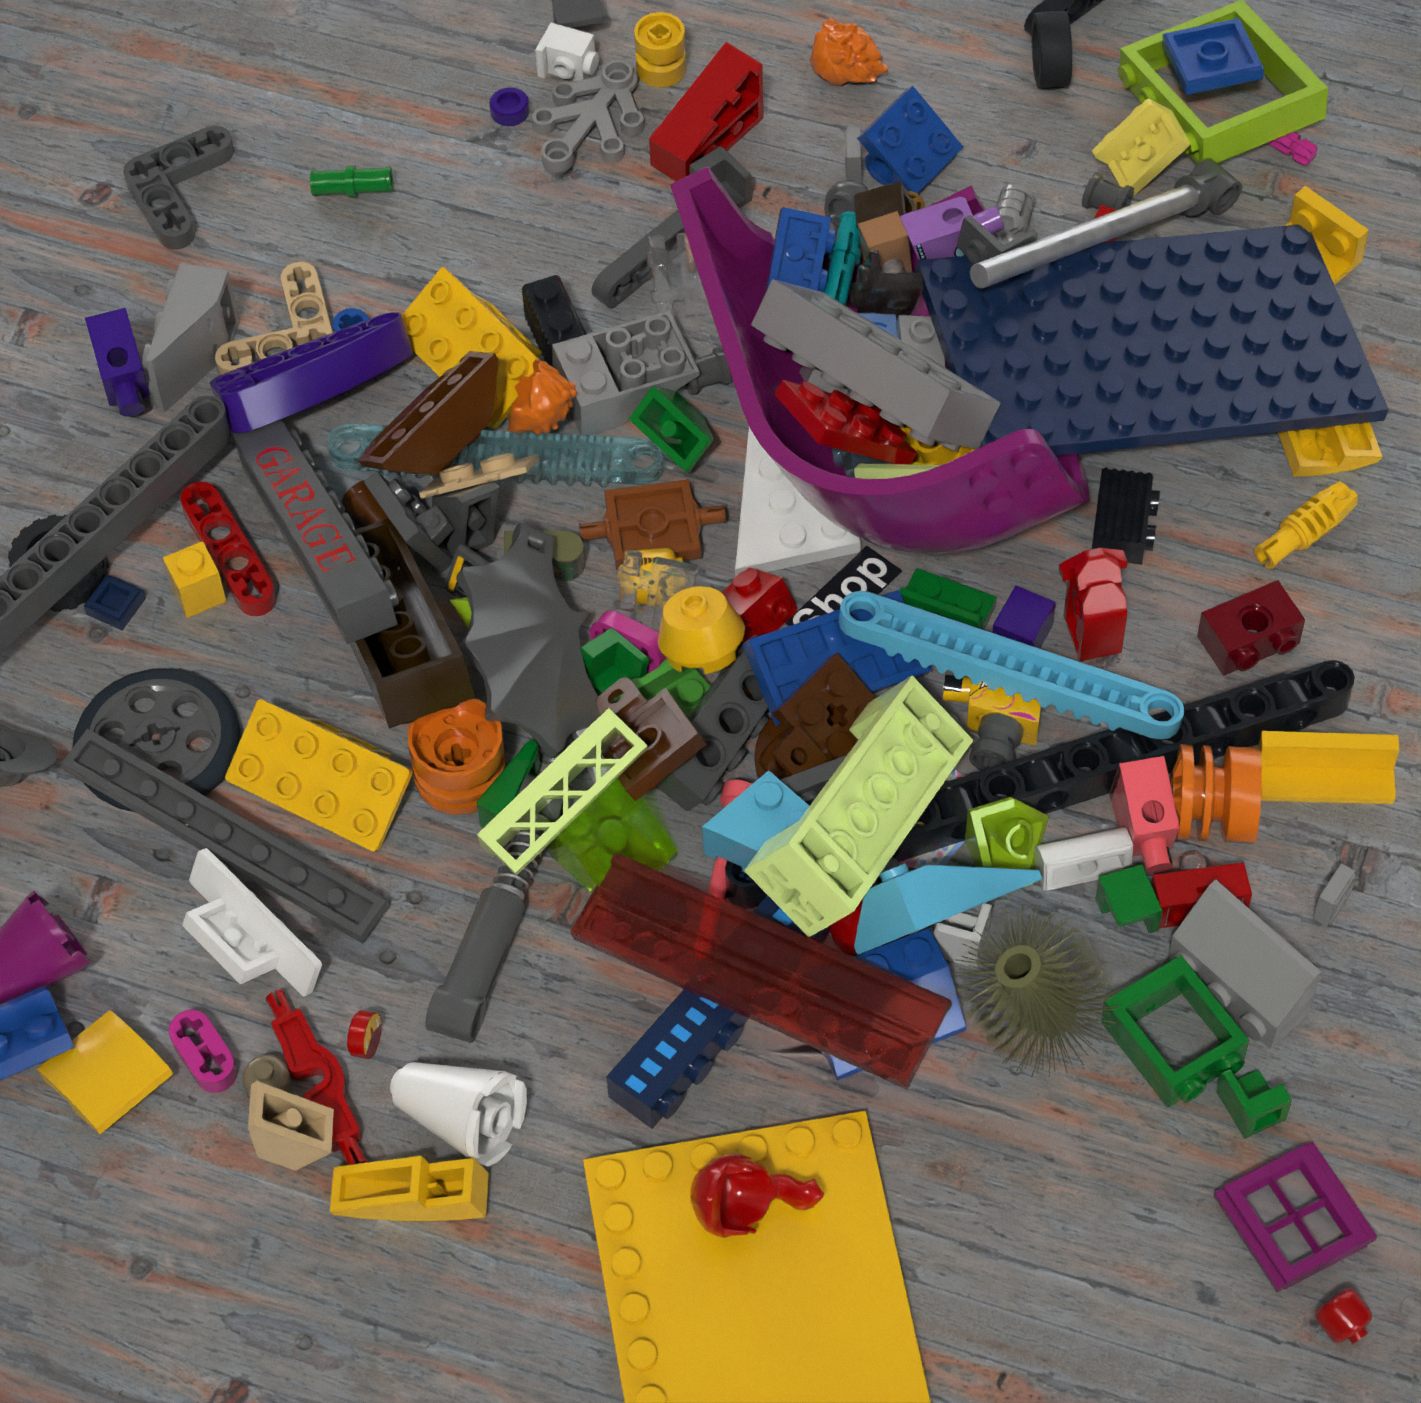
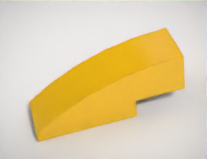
M422 1156L338 1166L333 1168L329 1212L335 1216L388 1221H452L486 1218L489 1173L474 1158L428 1163Z

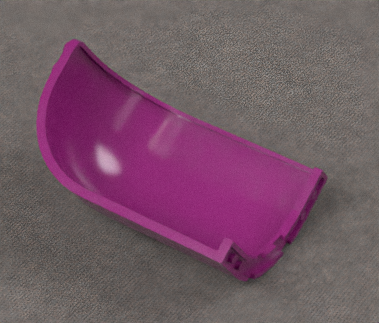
M708 166L670 184L748 425L759 444L788 480L824 517L845 531L877 546L928 555L947 554L983 548L1007 539L1089 501V488L1079 454L1055 456L1041 433L1034 429L1015 431L948 463L920 473L889 479L855 478L854 469L860 463H893L818 444L774 395L782 380L801 385L804 379L799 373L803 365L792 359L794 352L789 349L786 351L769 345L763 340L765 334L751 325L767 292L765 287L774 245L772 234L755 225L741 212ZM972 186L932 204L935 205L957 197H964L973 215L986 210ZM910 240L909 247L914 288L875 300L865 278L861 254L860 263L855 265L846 302L848 308L856 313L896 314V321L899 315L930 316L915 274L918 259ZM828 253L824 254L822 269L829 271L831 262ZM945 360V368L948 369V366H947V363H946V360Z

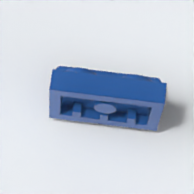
M785 207L780 209L765 291H767L772 279L824 292L828 274L827 270L822 269L824 254L831 253L835 239V229L830 228L831 217Z
M41 986L0 1004V1080L75 1048L47 986Z

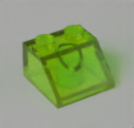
M618 778L549 844L550 856L611 912L619 894L625 888L630 890L639 876L649 881L678 856L677 849L645 800L640 797L635 801L626 792Z

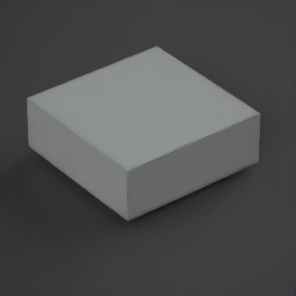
M846 127V130H844L846 180L862 183V147L857 139L861 134L860 127Z
M1342 863L1339 865L1319 896L1313 920L1326 927L1333 923L1351 894L1356 877L1355 870Z

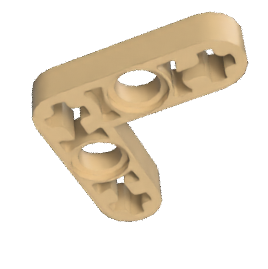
M294 262L285 267L281 273V283L292 328L223 344L215 354L219 375L253 363L252 354H257L259 361L267 358L264 355L269 349L279 347L288 350L293 348V345L299 346L333 333L318 274L311 264ZM297 280H304L307 293L299 294ZM311 307L319 311L315 317L310 319H303L297 316L298 312L304 308ZM239 359L240 364L231 366L230 360Z

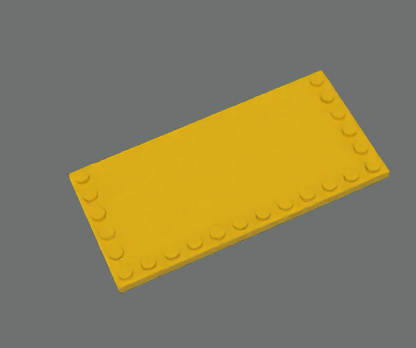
M866 1111L583 1159L624 1403H931ZM738 1153L750 1157L756 1163L762 1164L770 1175L785 1173L804 1182L815 1178L819 1187L824 1192V1196L814 1208L808 1210H797L782 1200L775 1199L771 1201L763 1219L750 1226L756 1229L755 1234L749 1233L748 1235H735L723 1238L710 1234L699 1223L691 1204L690 1190L695 1175L713 1158Z

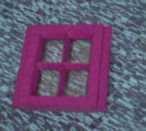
M1313 1142L1307 1145L1304 1144L1214 1192V1198L1276 1292L1282 1289L1285 1290L1367 1247L1368 1244L1377 1239V1235Z

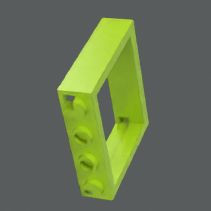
M1243 0L1236 1L1120 48V66L1117 68V71L1120 73L1123 87L1129 88L1138 98L1140 104L1146 99H1151L1172 110L1191 143L1183 153L1185 155L1189 154L1197 164L1210 158L1216 163L1222 162L1326 119L1328 87ZM1239 18L1264 67V74L1285 96L1207 128L1155 71L1171 64L1162 46V34Z

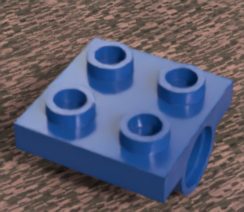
M914 86L906 89L857 137L869 152L865 157V166L876 181L883 185L901 181L906 191L917 194L963 148V145Z

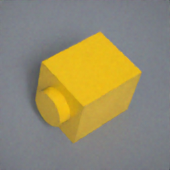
M203 541L162 557L170 586L186 618L227 602L219 571Z

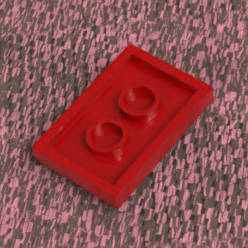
M782 380L774 393L818 444L893 464L911 465L918 454L907 443L906 433L879 415L881 408L873 405V407L864 405L838 390H833L832 393L822 391L817 386L805 381L800 385Z

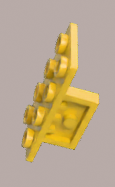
M441 267L402 314V320L412 350L439 377L448 369L455 367L460 362V359L469 351L494 353L499 363L493 417L488 426L492 429H497L513 409V403L519 397L515 389V385L519 383V378L522 376L529 377L534 372L533 361L539 359L538 356L542 352L491 302L472 293L448 269Z
M259 699L255 704L227 770L225 780L370 851L377 852L381 849L413 772L410 768L391 760L392 754L322 720L298 716L267 700Z

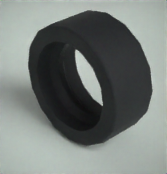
M1066 11L1036 12L1033 15L1032 59L1035 81L1039 88L1070 85L1072 76V40L1069 17Z

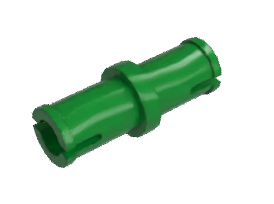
M355 165L346 166L345 170H311V193L313 196L347 194L348 197H358V193L393 192V171L391 166L386 168L357 169Z

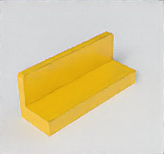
M1261 732L1258 748L1261 754L1262 801L1393 804L1395 802L1394 768L1399 754L1398 735Z

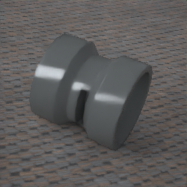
M990 713L984 715L978 727L980 739L973 743L969 755L971 764L982 771L1015 760L1016 755L1013 749L1017 748L1021 743L1024 733L1022 725L1016 719L1004 714Z

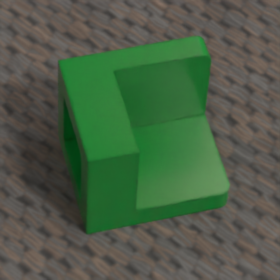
M613 628L605 631L580 649L586 673L597 696L621 678L632 680L646 675L649 662L648 657ZM615 697L612 703H616L618 701L617 697Z
M1142 864L1099 876L1095 900L1101 914L1111 912L1119 927L1144 921L1149 934L1159 931L1162 909Z
M1230 1069L1220 1074L1216 1093L1244 1139L1287 1119L1292 1098L1283 1084L1270 1089L1259 1071H1253L1236 1079Z

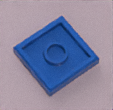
M1239 18L1162 34V46L1186 95L1263 79L1264 67Z

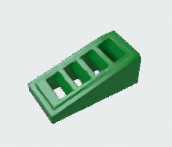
M530 739V741L525 743L476 802L479 823L482 828L519 794L521 785L527 775L537 776L541 765L538 743Z

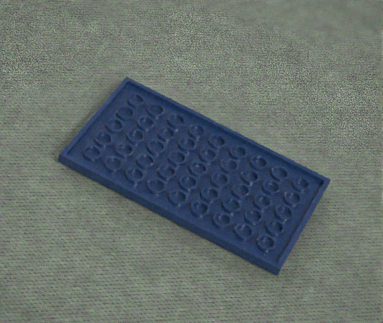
M1300 225L1100 243L985 288H978L972 282L970 269L974 264L969 261L967 256L917 260L915 274L949 371L1001 402L983 441H981L980 447L1015 431L1034 429L1041 433L1054 455L1060 456L1384 421L1389 411L1312 233H1309Z

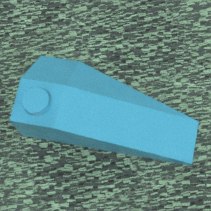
M906 863L880 873L883 883L871 887L864 896L854 948L857 955L1043 878L1039 870L925 865L909 872Z

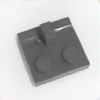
M378 471L364 481L365 485L405 542L441 573L450 567L453 559L441 546V542L454 530L447 516L436 505L427 510L415 495L410 496L396 478L389 482Z

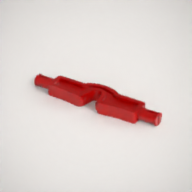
M275 990L281 1006L278 1005L273 993H269L266 997V1002L276 1018L271 1022V1025L283 1050L291 1077L294 1080H302L316 1075L324 1077L320 1083L305 1092L303 1098L334 1109L331 1150L333 1152L340 1150L347 1165L356 1164L352 1155H355L359 1164L368 1163L358 1144V1141L362 1139L360 1128L345 1100L347 1091L346 1081L338 1060L328 1049L318 1045L300 1009L292 1010L283 990Z

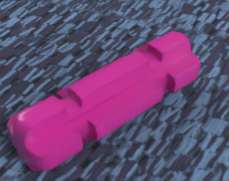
M1295 131L1268 142L1269 145L1287 156L1293 154L1292 159L1303 166H1308L1314 160L1318 150L1316 144L1304 138L1301 141V135Z

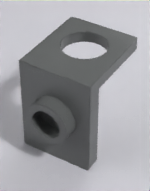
M968 215L963 218L957 247L967 256L971 263L976 264L1036 241L1038 232L1032 229L1003 245L972 215Z

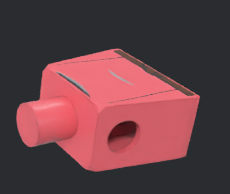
M1160 756L1120 763L1109 793L1118 828L1125 827L1133 843L1132 857L1142 855L1147 873L1154 874L1167 871L1173 867L1169 849L1172 848L1178 834L1179 821L1165 757Z

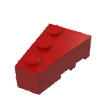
M725 42L659 127L652 133L649 138L650 165L674 181H678L690 175L689 165L716 148L722 146L728 151L763 119V64L728 42Z

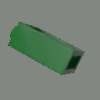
M1181 955L1111 996L1114 998L1104 1000L1110 1002H1104L1103 1007H1120L1104 1008L1116 1011H1102L1111 1014L1102 1013V1017L1105 1018H1101V1020L1117 1023L1103 1021L1101 1023L1108 1025L1104 1027L1167 1108L1180 1100L1184 1103L1192 1101L1205 1090L1206 1084L1218 1078L1222 1072L1230 1069L1233 1074H1236L1245 1064L1244 1059L1249 1039ZM1182 994L1221 1042V1045L1174 1072L1136 1024V1021Z

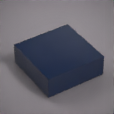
M107 574L85 603L84 609L86 615L123 631L146 598L142 589Z

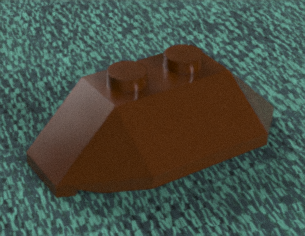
M469 351L464 355L455 367L448 369L430 384L370 442L364 454L358 459L361 466L437 475L440 471L449 468L453 464V458L466 446L476 442L481 436V431L492 421L499 363L497 356L494 353Z

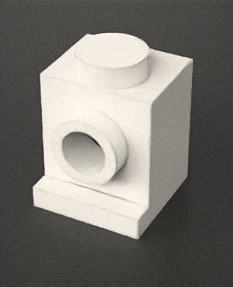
M550 23L535 49L538 77L544 79L549 73L562 79L584 80L587 79L588 75H594L599 63V53L595 52L593 34L555 23Z

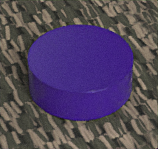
M513 87L502 88L496 91L489 101L491 117L500 125L515 126L521 124L529 115L528 97L520 89Z

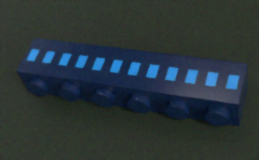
M767 895L606 1076L608 1097L652 1129L663 1117L669 1119L681 1105L684 1092L692 1083L698 1085L706 1078L712 1068V1060L722 1049L728 1051L735 1045L741 1035V1027L751 1016L757 1018L762 1014L770 1002V994L780 983L785 985L794 977L800 965L799 961L809 950L815 952L822 945L827 937L828 929L824 928L808 937Z

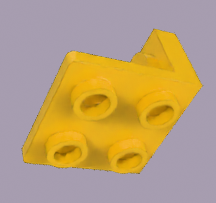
M1304 186L1294 195L1290 222L1285 226L1300 225L1309 233H1312L1334 285H1336L1362 262L1369 229L1308 187Z

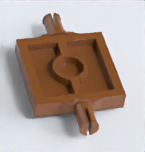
M689 479L604 490L606 503L604 521L579 523L582 541L607 538V542L613 549L616 570L622 569V566H630L632 553L640 549L670 548L674 551L676 558L683 557V561L701 559L699 540L701 525L726 523L724 504L721 506L698 508V504L691 495Z

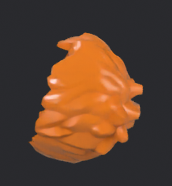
M829 18L827 23H822L820 32L815 33L812 55L810 57L811 67L814 73L820 75L822 79L827 80L831 85L842 86L846 82L876 83V76L888 73L887 65L881 62L882 55L877 50L875 41L862 27H857L856 23L842 24L837 23L833 18Z
M535 359L533 361L534 372L529 377H520L519 383L515 385L519 397L512 405L513 409L508 417L509 426L506 433L508 435L516 433L522 437L524 432L533 431L536 435H545L550 432V428L556 430L559 427L557 422L559 420L564 421L566 414L570 411L569 407L573 406L571 399L578 395L577 391L574 390L575 383L568 382L557 369L550 366L546 361Z

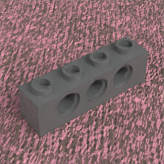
M743 645L736 649L735 661L722 669L688 717L707 743L706 746L699 750L707 760V767L697 760L695 754L692 759L683 763L656 786L686 811H689L701 802L704 805H708L714 799L723 785L718 781L725 769L730 772L736 767L746 753L741 748L748 736L751 739L757 736L769 719L764 715L768 706ZM742 685L751 691L753 700L745 696ZM719 718L728 723L730 733L722 729Z

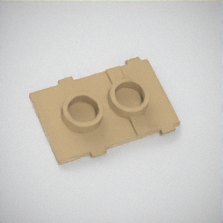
M505 453L482 460L480 462L481 468L474 470L472 463L449 467L440 471V478L430 482L419 492V495L422 499L524 474L540 458L536 454L514 459L513 453Z

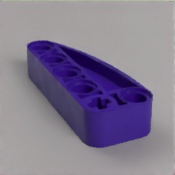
M390 312L226 372L212 379L210 386L214 397L219 398L224 403L230 430L233 433H244L283 419L347 391L407 359L413 354V350L401 313Z

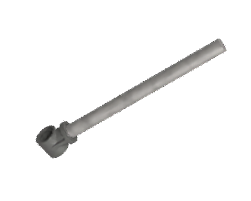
M1206 159L1199 163L1190 175L1177 180L1174 189L974 264L970 269L971 280L978 288H985L1180 212L1194 216L1203 213L1208 208L1215 215L1223 214L1239 198L1243 188L1242 183L1213 159Z

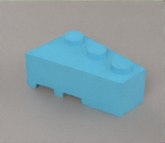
M768 770L702 826L703 854L715 860L719 856L741 866L742 872L746 873L744 871L765 841L798 822L809 808V805Z

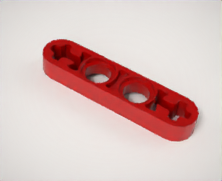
M207 482L191 483L184 488L180 496L186 520L198 540L204 542L219 571L220 577L242 612L249 616L267 614L276 604V594L270 576L217 489ZM201 499L202 502L207 503L209 514L204 517L199 504L194 503L195 501ZM221 526L230 530L228 536L220 540H213L207 536L210 530L215 527ZM234 557H244L249 561L246 567L240 570H230L226 567L227 562ZM251 580L256 591L263 595L260 598L255 599L252 594L249 595L247 583Z

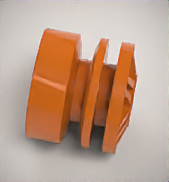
M473 698L460 703L456 707L442 709L420 717L411 722L408 728V749L415 787L422 800L437 811L451 815L477 812L476 802L506 767L502 725L499 721L486 720L484 716L486 704L479 699Z
M1180 744L1177 760L1170 776V784L1179 821V831L1176 840H1188L1191 822L1196 820L1198 841H1206L1210 833L1212 821H1219L1224 842L1254 844L1259 828L1262 791V765L1259 748L1228 747L1224 755L1222 767L1214 766L1211 746L1203 745L1199 766L1194 765L1192 745Z

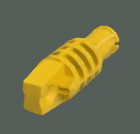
M1339 481L1312 496L1308 501L1300 505L1299 508L1282 519L1279 526L1280 529L1254 547V554L1259 563L1263 565L1269 559V562L1265 564V568L1271 570L1295 550L1308 549L1313 543L1321 539L1322 536L1338 526L1357 506L1358 494Z

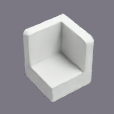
M983 903L978 917L959 913L936 924L934 938L945 960L965 966H978L977 963L956 960L972 962L978 961L968 958L980 960V958L974 955L981 957L982 953L970 947L983 951L981 947L984 948L985 943L982 940L986 942L987 931H990L992 905Z

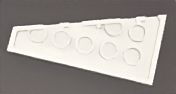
M749 427L735 577L739 573L746 571L749 567L763 572H770L859 553L861 550L859 537L836 526L819 513L788 480L759 444Z

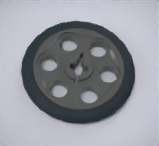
M148 669L120 678L95 695L82 712L74 731L72 748L87 728L101 737L103 733L111 728L122 729L125 731V734L120 741L114 743L115 745L161 771L170 767L178 768L182 771L178 781L206 796L219 785L227 773L239 744L240 726L237 713L230 700L212 682L194 673L178 669ZM149 698L155 701L153 708L148 712L136 713L131 710L132 705L139 699ZM189 702L198 706L195 714L190 717L183 718L174 714L176 708L183 703ZM159 734L162 743L154 746L150 736ZM197 737H206L212 741L210 747L203 752H192L188 749L189 743ZM84 783L99 799L118 809L134 812Z

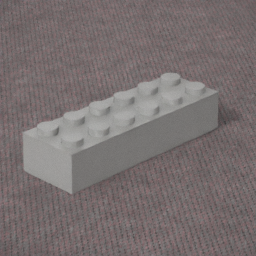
M772 279L751 324L765 334L763 340L766 343L780 350H791L794 352L792 359L795 362L811 369L817 367L823 372L820 377L823 380L837 387H848L852 390L849 395L851 398L870 407L876 405L881 408L879 415L882 418L899 426L907 425L912 428L909 435L927 445H933L937 441L939 444L958 451L960 446L978 449L1001 402L824 292Z

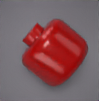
M1347 1288L1319 1307L1315 1313L1318 1323L1335 1343H1341L1349 1339L1354 1344L1368 1334L1364 1327L1372 1320L1371 1311L1358 1293L1351 1288Z

